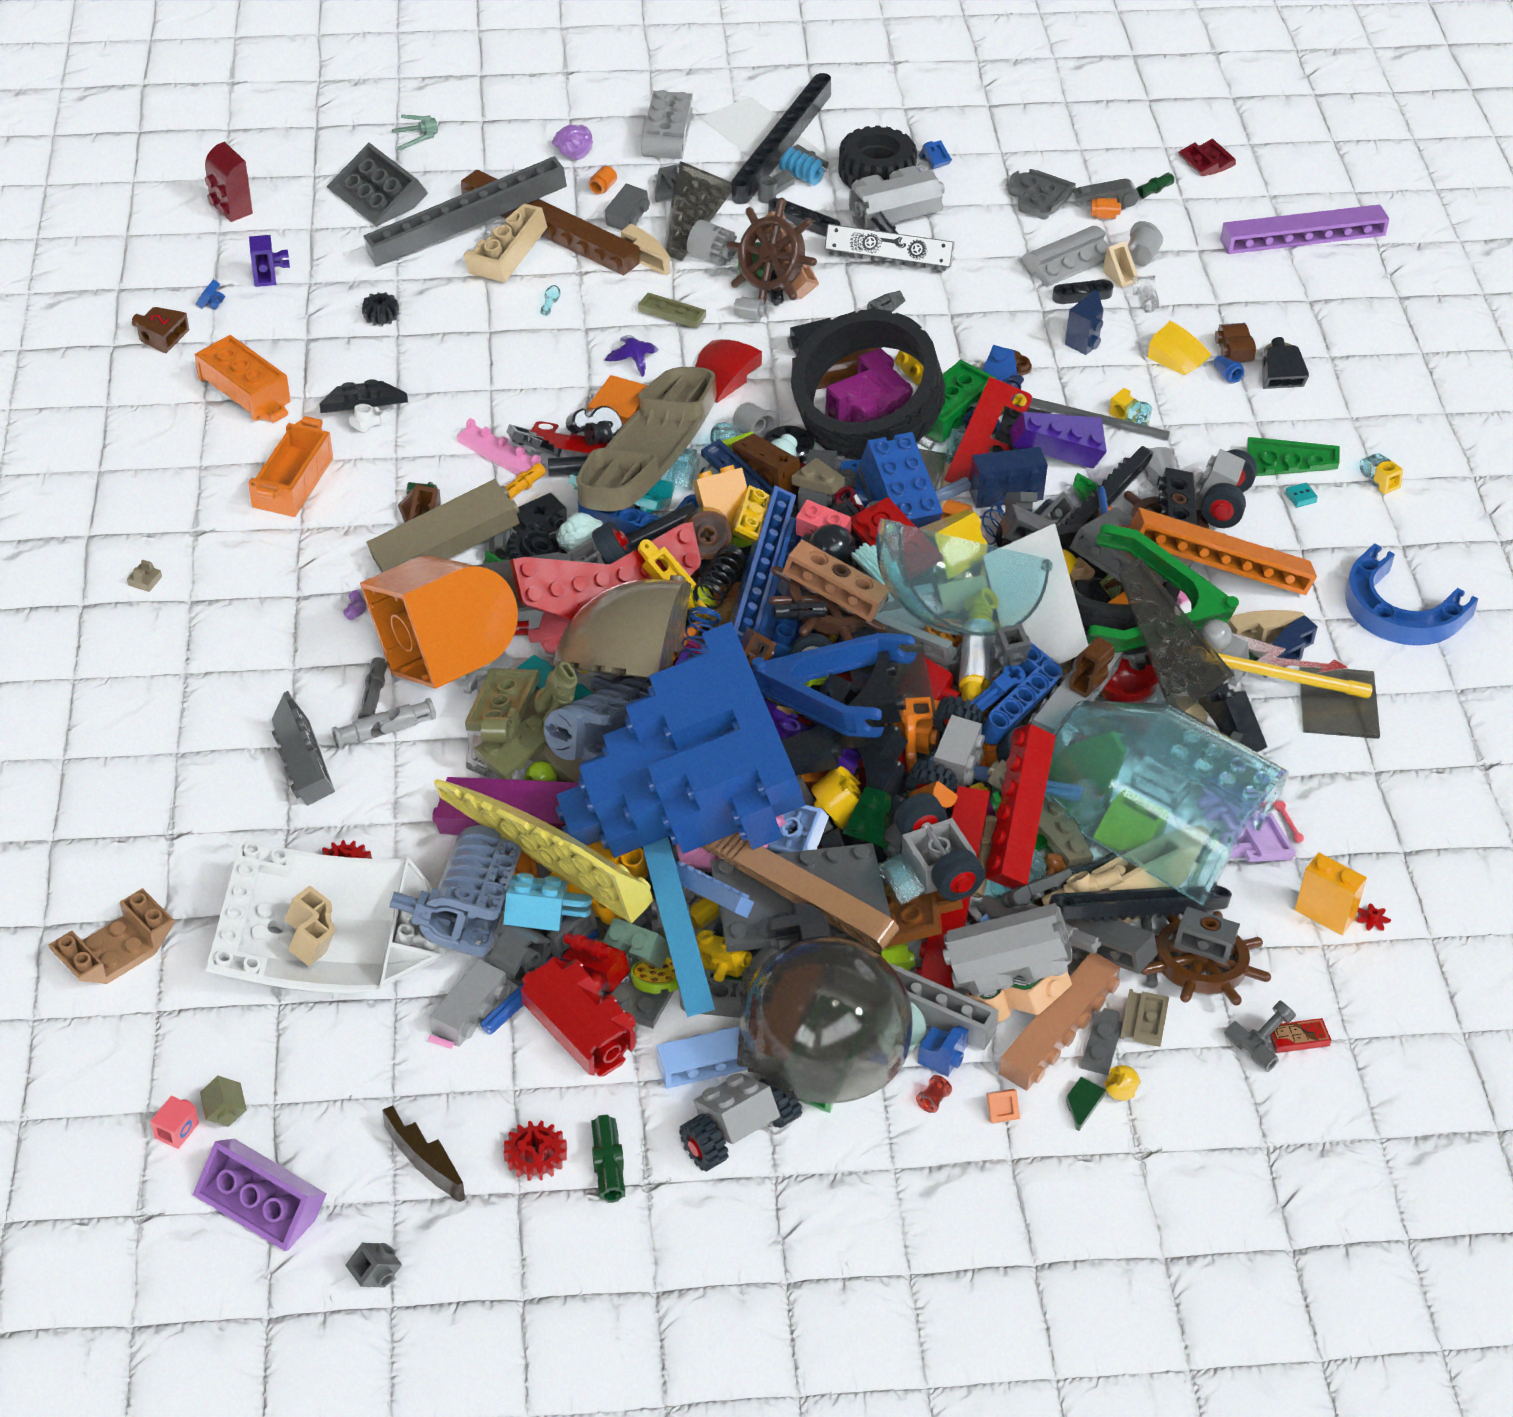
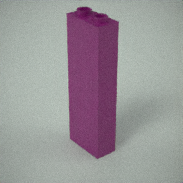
M467 777L446 778L447 782L504 802L563 831L562 826H565L566 823L565 821L561 822L555 807L559 805L556 795L580 785L575 782ZM440 797L437 807L433 809L432 819L436 823L440 834L459 835L468 827L481 825Z

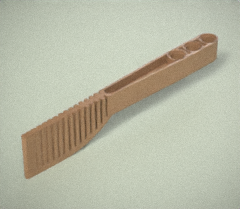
M739 832L701 847L708 852H712L715 856L718 855V858H723L730 865H735L738 870L793 903H805L816 907L825 916L828 924L875 951L882 952L899 932V926L893 919L854 896L762 846L752 850L749 840L743 842Z

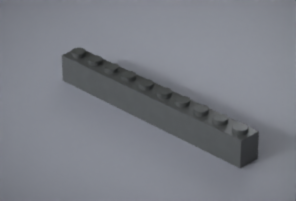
M555 156L363 235L367 253L375 266L378 267L518 208L523 204L567 187L564 167Z

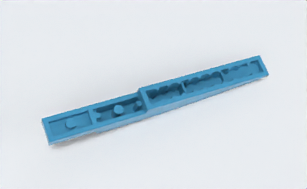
M669 837L644 846L643 850L687 1017L715 1010L670 840Z

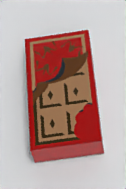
M1323 1018L1295 1021L1289 1024L1281 1023L1269 1036L1276 1053L1327 1047L1331 1044V1037Z

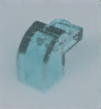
M686 448L667 471L666 481L672 482L677 486L692 487L695 468L699 467L700 458H696L697 449Z
M902 852L878 865L884 884L889 886L899 905L926 892L913 867Z

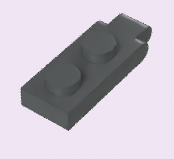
M1103 1008L1101 1016L1095 1015L1081 1069L1109 1075L1123 1021L1118 1020L1119 1011Z

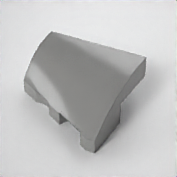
M1167 447L1148 448L1154 453L1145 470L1148 472L1147 480L1155 488L1158 477L1163 476L1166 467L1177 469L1172 450Z

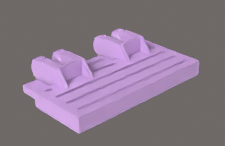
M1216 779L1214 783L1204 784L1203 787L1207 794L1201 795L1197 799V804L1203 809L1206 808L1204 811L1206 819L1223 820L1229 832L1224 833L1220 837V843L1223 846H1230L1227 849V854L1230 858H1246L1248 862L1293 859L1296 851L1260 792L1253 793L1243 786L1224 783L1221 779Z

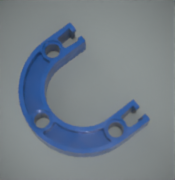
M1376 543L1366 550L1351 568L1345 591L1347 608L1357 623L1373 635L1384 640L1412 646L1436 644L1455 635L1474 616L1479 598L1472 596L1466 605H1460L1465 591L1458 587L1440 605L1425 611L1404 610L1386 602L1377 593L1375 586L1391 571L1395 554L1388 551L1386 557L1378 561V553L1382 550V547Z

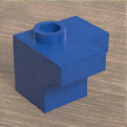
M961 1026L953 1027L951 1031H942L931 1027L919 1046L918 1064L949 1077L954 1068L958 1069L963 1061V1052L967 1048L969 1030Z

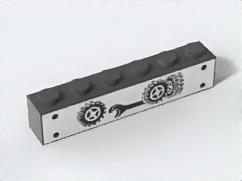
M828 224L824 249L830 250L829 254L842 256V252L850 253L852 258L862 259L863 255L871 256L873 261L883 262L884 258L892 259L893 264L904 265L905 261L913 262L914 267L925 268L926 264L934 265L933 269L946 271L947 267H952L955 242Z

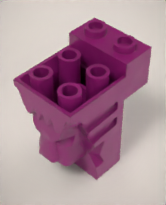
M878 348L859 356L857 375L826 387L825 415L846 422H868L880 419L906 404L912 397L913 387L893 369L894 359L891 355H888L882 348Z

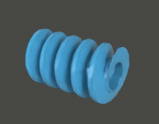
M790 147L779 161V170L787 169L791 172L792 176L813 186L820 183L823 178L824 168H822V161L820 159L815 160V157H809L806 153L802 154L800 150L795 151L793 147Z

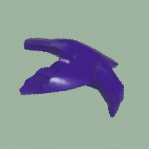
M632 335L620 337V341L625 344L608 354L604 361H621L630 357L635 361L640 375L644 377L646 370L644 355L646 353H657L659 349L656 345L639 341Z

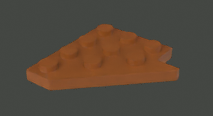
M878 863L891 919L899 926V932L885 948L942 934L941 914L963 908L961 900H947L941 896L938 890L925 894L916 878ZM859 941L860 950L866 953L875 951Z

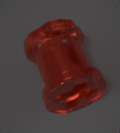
M933 1075L929 1079L927 1088L916 1095L919 1107L928 1113H936L940 1108V1102L944 1097H948L953 1090L949 1081L939 1075Z

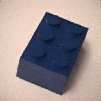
M1041 447L972 455L970 473L972 485L969 492L975 507H991L994 503L998 502L999 498L1006 495V492H1036L1037 501L1043 500L1048 464Z

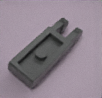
M1067 869L1054 872L1031 881L1026 886L1004 892L1000 899L1004 908L1021 906L1029 903L1031 900L1045 896L1044 891L1047 889L1050 892H1054L1064 888L1063 885L1066 880L1073 876L1072 871Z

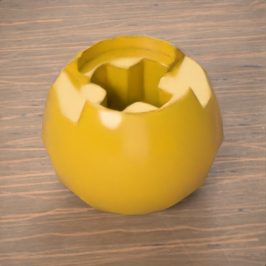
M1127 1065L1112 1067L1109 1070L1110 1073L1106 1081H1104L1107 1093L1112 1098L1120 1101L1134 1098L1135 1092L1139 1084H1141L1138 1073L1134 1068Z

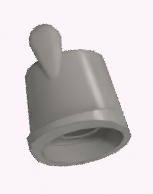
M1138 221L1131 227L1130 240L1127 245L1132 260L1136 265H1147L1163 245V235L1156 225L1151 222Z
M750 402L741 404L736 409L732 419L734 427L742 434L753 431L754 434L763 439L770 430L780 426V417L776 412L764 410Z

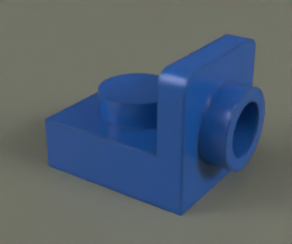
M942 140L925 143L919 153L920 159L927 158L932 170L949 165L952 161Z

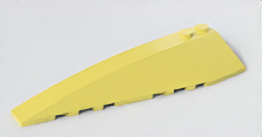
M436 779L433 782L441 799L482 826L495 829L501 834L500 838L517 843L523 853L585 894L591 896L594 900L632 924L653 902L650 892L651 886L642 877L636 878L622 864H614L563 831L522 810L484 794L440 779Z

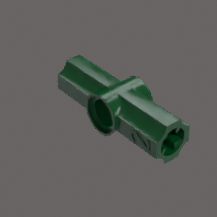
M608 1114L598 1115L596 1119L591 1120L594 1145L592 1147L594 1173H597L600 1200L614 1203L625 1197L622 1144H619L616 1118L610 1117Z

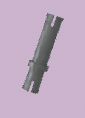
M376 657L371 661L370 672L365 678L366 688L358 719L374 715L376 712L380 691L385 685L384 675L388 664L383 658Z

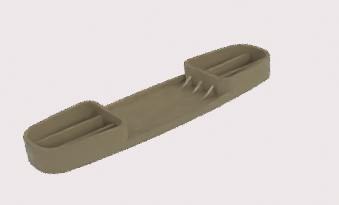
M700 367L671 368L664 371L639 393L640 408L622 426L605 448L593 450L581 467L576 478L580 505L592 510L618 511L631 507L642 498L676 462L707 418L717 397L714 372Z

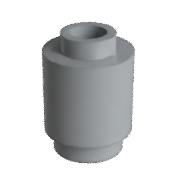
M743 296L735 299L733 313L739 318L760 321L762 317L766 316L767 305L764 304L763 299Z

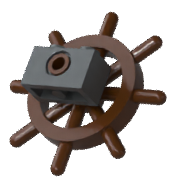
M1190 907L1186 908L1182 919L1175 917L1173 914L1168 918L1164 916L1169 924L1160 931L1158 936L1155 935L1158 953L1155 957V962L1149 963L1141 971L1142 975L1161 972L1173 984L1183 988L1180 1000L1184 1003H1188L1191 1000L1194 992L1200 994L1224 993L1235 1006L1241 1004L1242 998L1234 988L1241 984L1245 976L1262 982H1269L1272 978L1269 972L1249 966V950L1261 947L1263 945L1262 938L1254 937L1243 940L1238 935L1240 923L1223 918V914L1220 911H1214L1213 914H1209ZM1169 951L1180 954V956L1172 957ZM1231 955L1235 961L1229 959ZM1188 965L1191 969L1188 970L1183 966ZM1219 968H1222V969H1225V970H1229V971H1228V972H1225V973H1222V972L1219 970Z

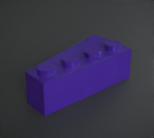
M1023 412L1010 429L1012 447L1019 449L1041 447L1044 456L1091 469L1095 468L1107 452L1103 423L1100 417Z

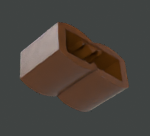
M1245 322L1219 324L1218 331H1215V342L1221 348V355L1236 362L1254 361L1256 344L1250 335L1247 324Z
M1098 636L1078 655L1076 670L1071 675L1069 681L1071 690L1087 698L1106 679L1108 664L1112 661L1115 654L1114 645Z

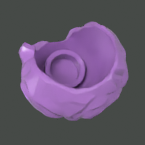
M570 124L556 132L552 145L558 147L560 153L567 155L571 160H580L592 149L593 137L587 126Z

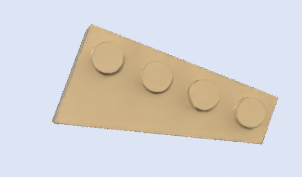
M523 204L505 219L506 223L504 225L495 227L491 231L492 235L486 240L481 239L476 243L477 248L472 252L468 250L463 254L469 274L506 283L546 230L547 224L543 209Z

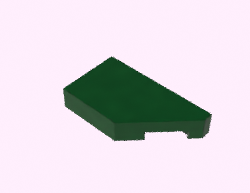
M1083 1077L1079 1078L1066 1099L1068 1109L1071 1111L1075 1122V1129L1079 1132L1106 1092V1089Z

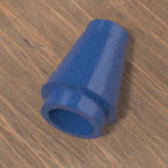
M1222 355L1215 358L1214 366L1227 382L1236 383L1243 378L1244 369L1241 363Z

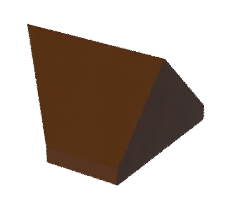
M416 484L415 488L398 504L404 523L440 506V489Z

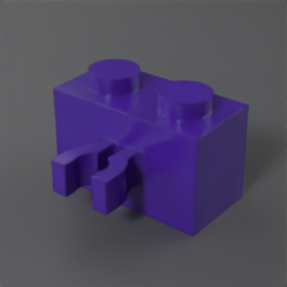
M271 234L249 236L255 287L276 285L275 267L290 268L289 259L282 260V258H289L288 249L280 250L276 253L273 252Z

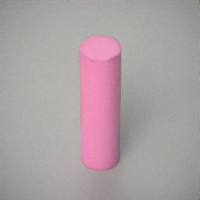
M431 1034L429 1035L428 1041L450 1049L454 1046V1042Z

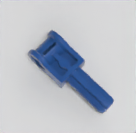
M1006 665L1003 673L970 704L975 703L978 705L977 709H981L983 712L991 705L998 704L1017 685L1025 680L1024 670L1018 665Z

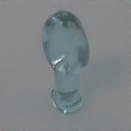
M551 285L545 290V302L540 308L542 316H549L552 312L553 303L558 302L560 299L561 291L557 285Z

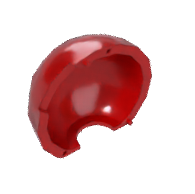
M1121 658L1118 670L1100 694L1111 704L1119 703V707L1141 705L1155 693L1160 678L1159 670L1156 666L1148 664L1144 670H1136L1129 664L1128 659Z

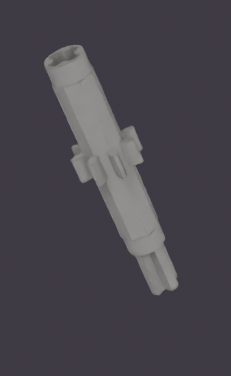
M986 895L980 902L979 911L984 915L987 914L990 918L996 919L1040 906L1028 903L1027 906L1021 905L1004 908L999 898ZM1066 923L1068 935H1066L1067 943L1070 942L1071 947L1075 946L1091 953L1097 952V948L1101 946V941H1098V937L1079 931L1078 928Z

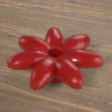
M1371 903L1368 904V911L1358 908L1357 912L1361 916L1356 919V922L1361 924L1367 923V931H1370L1374 925L1378 930L1384 931L1385 927L1383 924L1391 922L1390 918L1383 916L1386 912L1385 908L1377 909Z

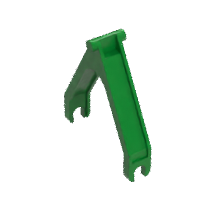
M1110 524L1100 526L1101 534L1097 533L1096 542L1099 546L1129 552L1185 593L1191 602V611L1124 631L1092 625L1089 627L1088 635L1086 636L1088 645L1099 636L1114 645L1116 653H1121L1199 631L1210 620L1218 619L1228 624L1239 605L1237 597L1225 594L1138 530Z

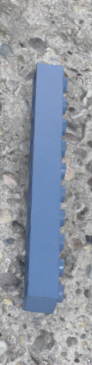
M675 859L682 886L748 918L754 901L748 899L749 895Z

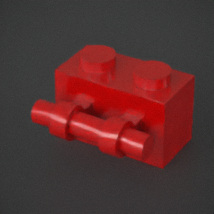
M567 933L564 936L563 942L571 947L562 956V961L571 962L574 959H578L590 977L594 976L597 978L602 990L612 993L631 971L625 951L600 941H594L581 934L572 935Z

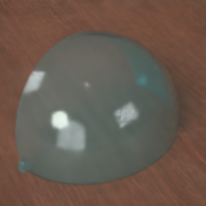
M879 519L876 533V557L882 579L896 602L921 623L951 635L964 637L996 635V631L999 628L1024 623L1041 602L1046 590L1049 572L1053 568V563L1049 559L936 533L892 520Z

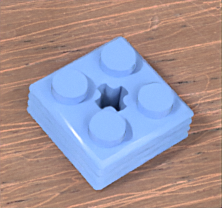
M809 805L783 814L786 825L780 827L783 838L769 843L766 848L775 854L817 849L829 816L823 809Z

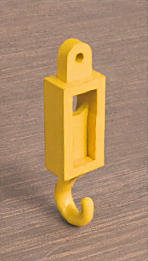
M647 539L642 540L638 545L639 553L646 560L642 566L653 579L670 580V575L685 577V582L691 583V590L694 588L696 583L665 547L658 550ZM660 560L667 568V571L663 572L655 562ZM691 592L688 605L689 610L696 607ZM697 600V606L707 608L702 600ZM695 614L697 617L706 620L710 617L709 614Z

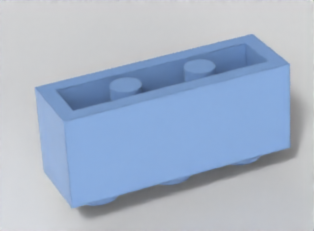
M739 1026L722 1028L715 1032L702 1035L697 1034L689 1038L667 1041L656 1045L657 1065L666 1089L748 1070L749 1052Z

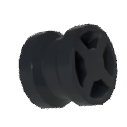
M606 420L599 421L597 424L594 422L586 423L584 427L586 442L589 445H597L598 442L602 444L609 443L612 436L609 423Z

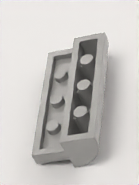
M1090 226L1024 254L1021 261L1032 276L1037 274L1046 287L1052 286L1103 264L1106 248L1109 247L1104 240L1106 232L1098 226Z

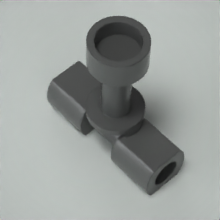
M1281 1000L1272 1007L1275 1014L1259 1031L1252 1029L1248 1032L1238 1022L1234 1021L1224 1032L1226 1038L1240 1050L1245 1048L1252 1054L1253 1061L1266 1072H1270L1279 1062L1278 1056L1267 1048L1270 1043L1266 1039L1283 1021L1289 1024L1296 1017V1013Z

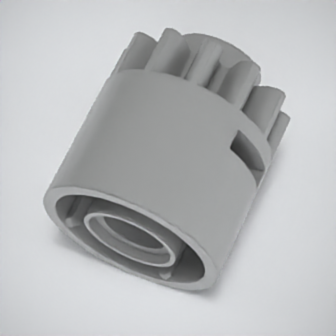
M699 220L694 224L689 233L687 252L690 255L716 265L726 266L727 261L730 262L737 252L729 250L726 244L728 241L735 242L737 236L734 231L705 220Z

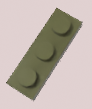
M649 292L638 304V311L696 329L706 318V309Z

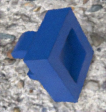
M213 279L199 297L196 305L203 309L209 304L211 308L216 310L225 299V295L217 291L221 284Z

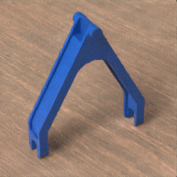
M876 633L767 661L762 657H757L752 660L753 673L763 698L769 697L843 735L875 738L882 735L884 727H871L865 720H880L882 717L880 709L846 706L804 685V683L829 676L830 673L837 674L876 664L878 652L888 650L891 660H896V663H912L917 652H904L899 648V645H914L915 639L907 634Z

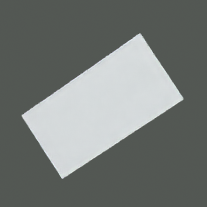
M748 97L700 116L701 119L749 157L780 120L779 117L753 97ZM802 135L793 145L799 144L808 151H814L820 158L826 156L825 153ZM779 164L771 173L772 176L781 172Z
M1055 524L983 556L991 589L999 601L997 613L1001 628L1022 623L1030 641L1058 664L1077 657L1088 646Z

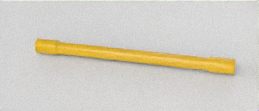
M1185 645L1181 653L1182 660L1200 664L1207 662L1211 665L1219 664L1225 668L1339 691L1347 695L1366 699L1372 694V685L1368 683L1333 678L1211 652L1207 649Z

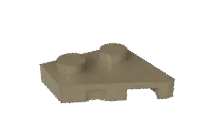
M815 458L792 475V484L834 495L840 488L845 486V477L820 459Z

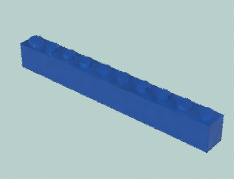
M774 486L770 493L771 496L757 541L752 542L729 621H732L739 640H741L747 627L759 632L774 578L771 569L778 563L796 495L777 486Z

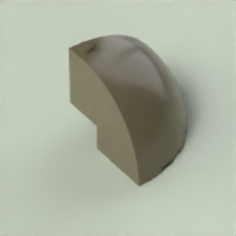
M670 575V580L641 579L630 581L600 593L585 604L565 628L555 651L552 666L556 667L562 662H568L573 670L650 679L649 676L672 667L673 654L679 653L683 648L681 641L684 639L691 583L685 582V577Z

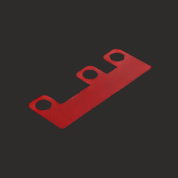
M989 377L944 480L952 483L967 477L970 481L972 455L989 453L990 448L994 445L1001 446L1004 451L1010 450L1007 444L990 437L1004 406L1021 413L1026 412L1032 401V395L1012 385ZM1015 394H1022L1026 397L1027 402L1024 406L1017 407L1013 404L1012 397Z

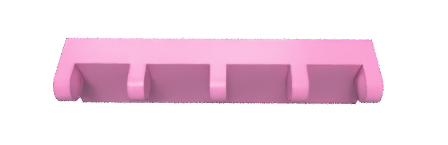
M472 418L467 420L466 428L457 434V442L515 475L527 471L537 462L541 464L540 456L535 454L532 457L526 454L524 447L518 446L516 448L508 444V439L504 436L499 439L491 434L490 428L485 426L482 429L476 426V421Z

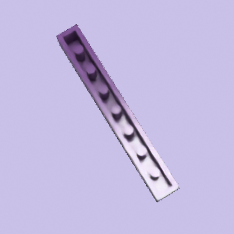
M1381 204L1230 221L1223 222L1220 240L1228 254L1381 237L1386 236L1390 218Z

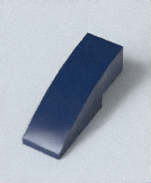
M1305 615L1292 622L1272 643V645L1286 649L1277 658L1301 660L1304 649L1314 644L1318 626Z

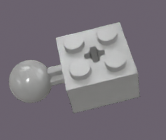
M1214 619L1206 622L1194 636L1196 646L1199 648L1249 659L1248 642L1232 635L1231 628L1222 620ZM1221 667L1227 685L1231 684L1236 687L1244 671Z

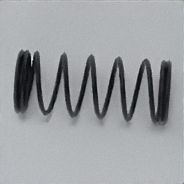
M727 545L719 549L714 560L711 561L710 566L706 569L705 574L702 575L693 590V598L696 602L701 600L698 595V587L700 586L706 597L714 601H720L717 606L705 604L707 608L715 610L722 605L747 563L745 554L739 548ZM723 552H733L740 556L743 561V567L740 568L735 560L729 557H720L719 555ZM720 559L733 561L737 565L738 570H733L729 566L722 564ZM718 565L723 570L733 573L734 578H729L726 574L718 571L716 566ZM712 572L728 579L730 584L724 585L720 580L713 577ZM707 580H714L717 584L725 588V592H722L717 585L708 582ZM702 585H708L711 590L719 593L721 599H714L708 596Z

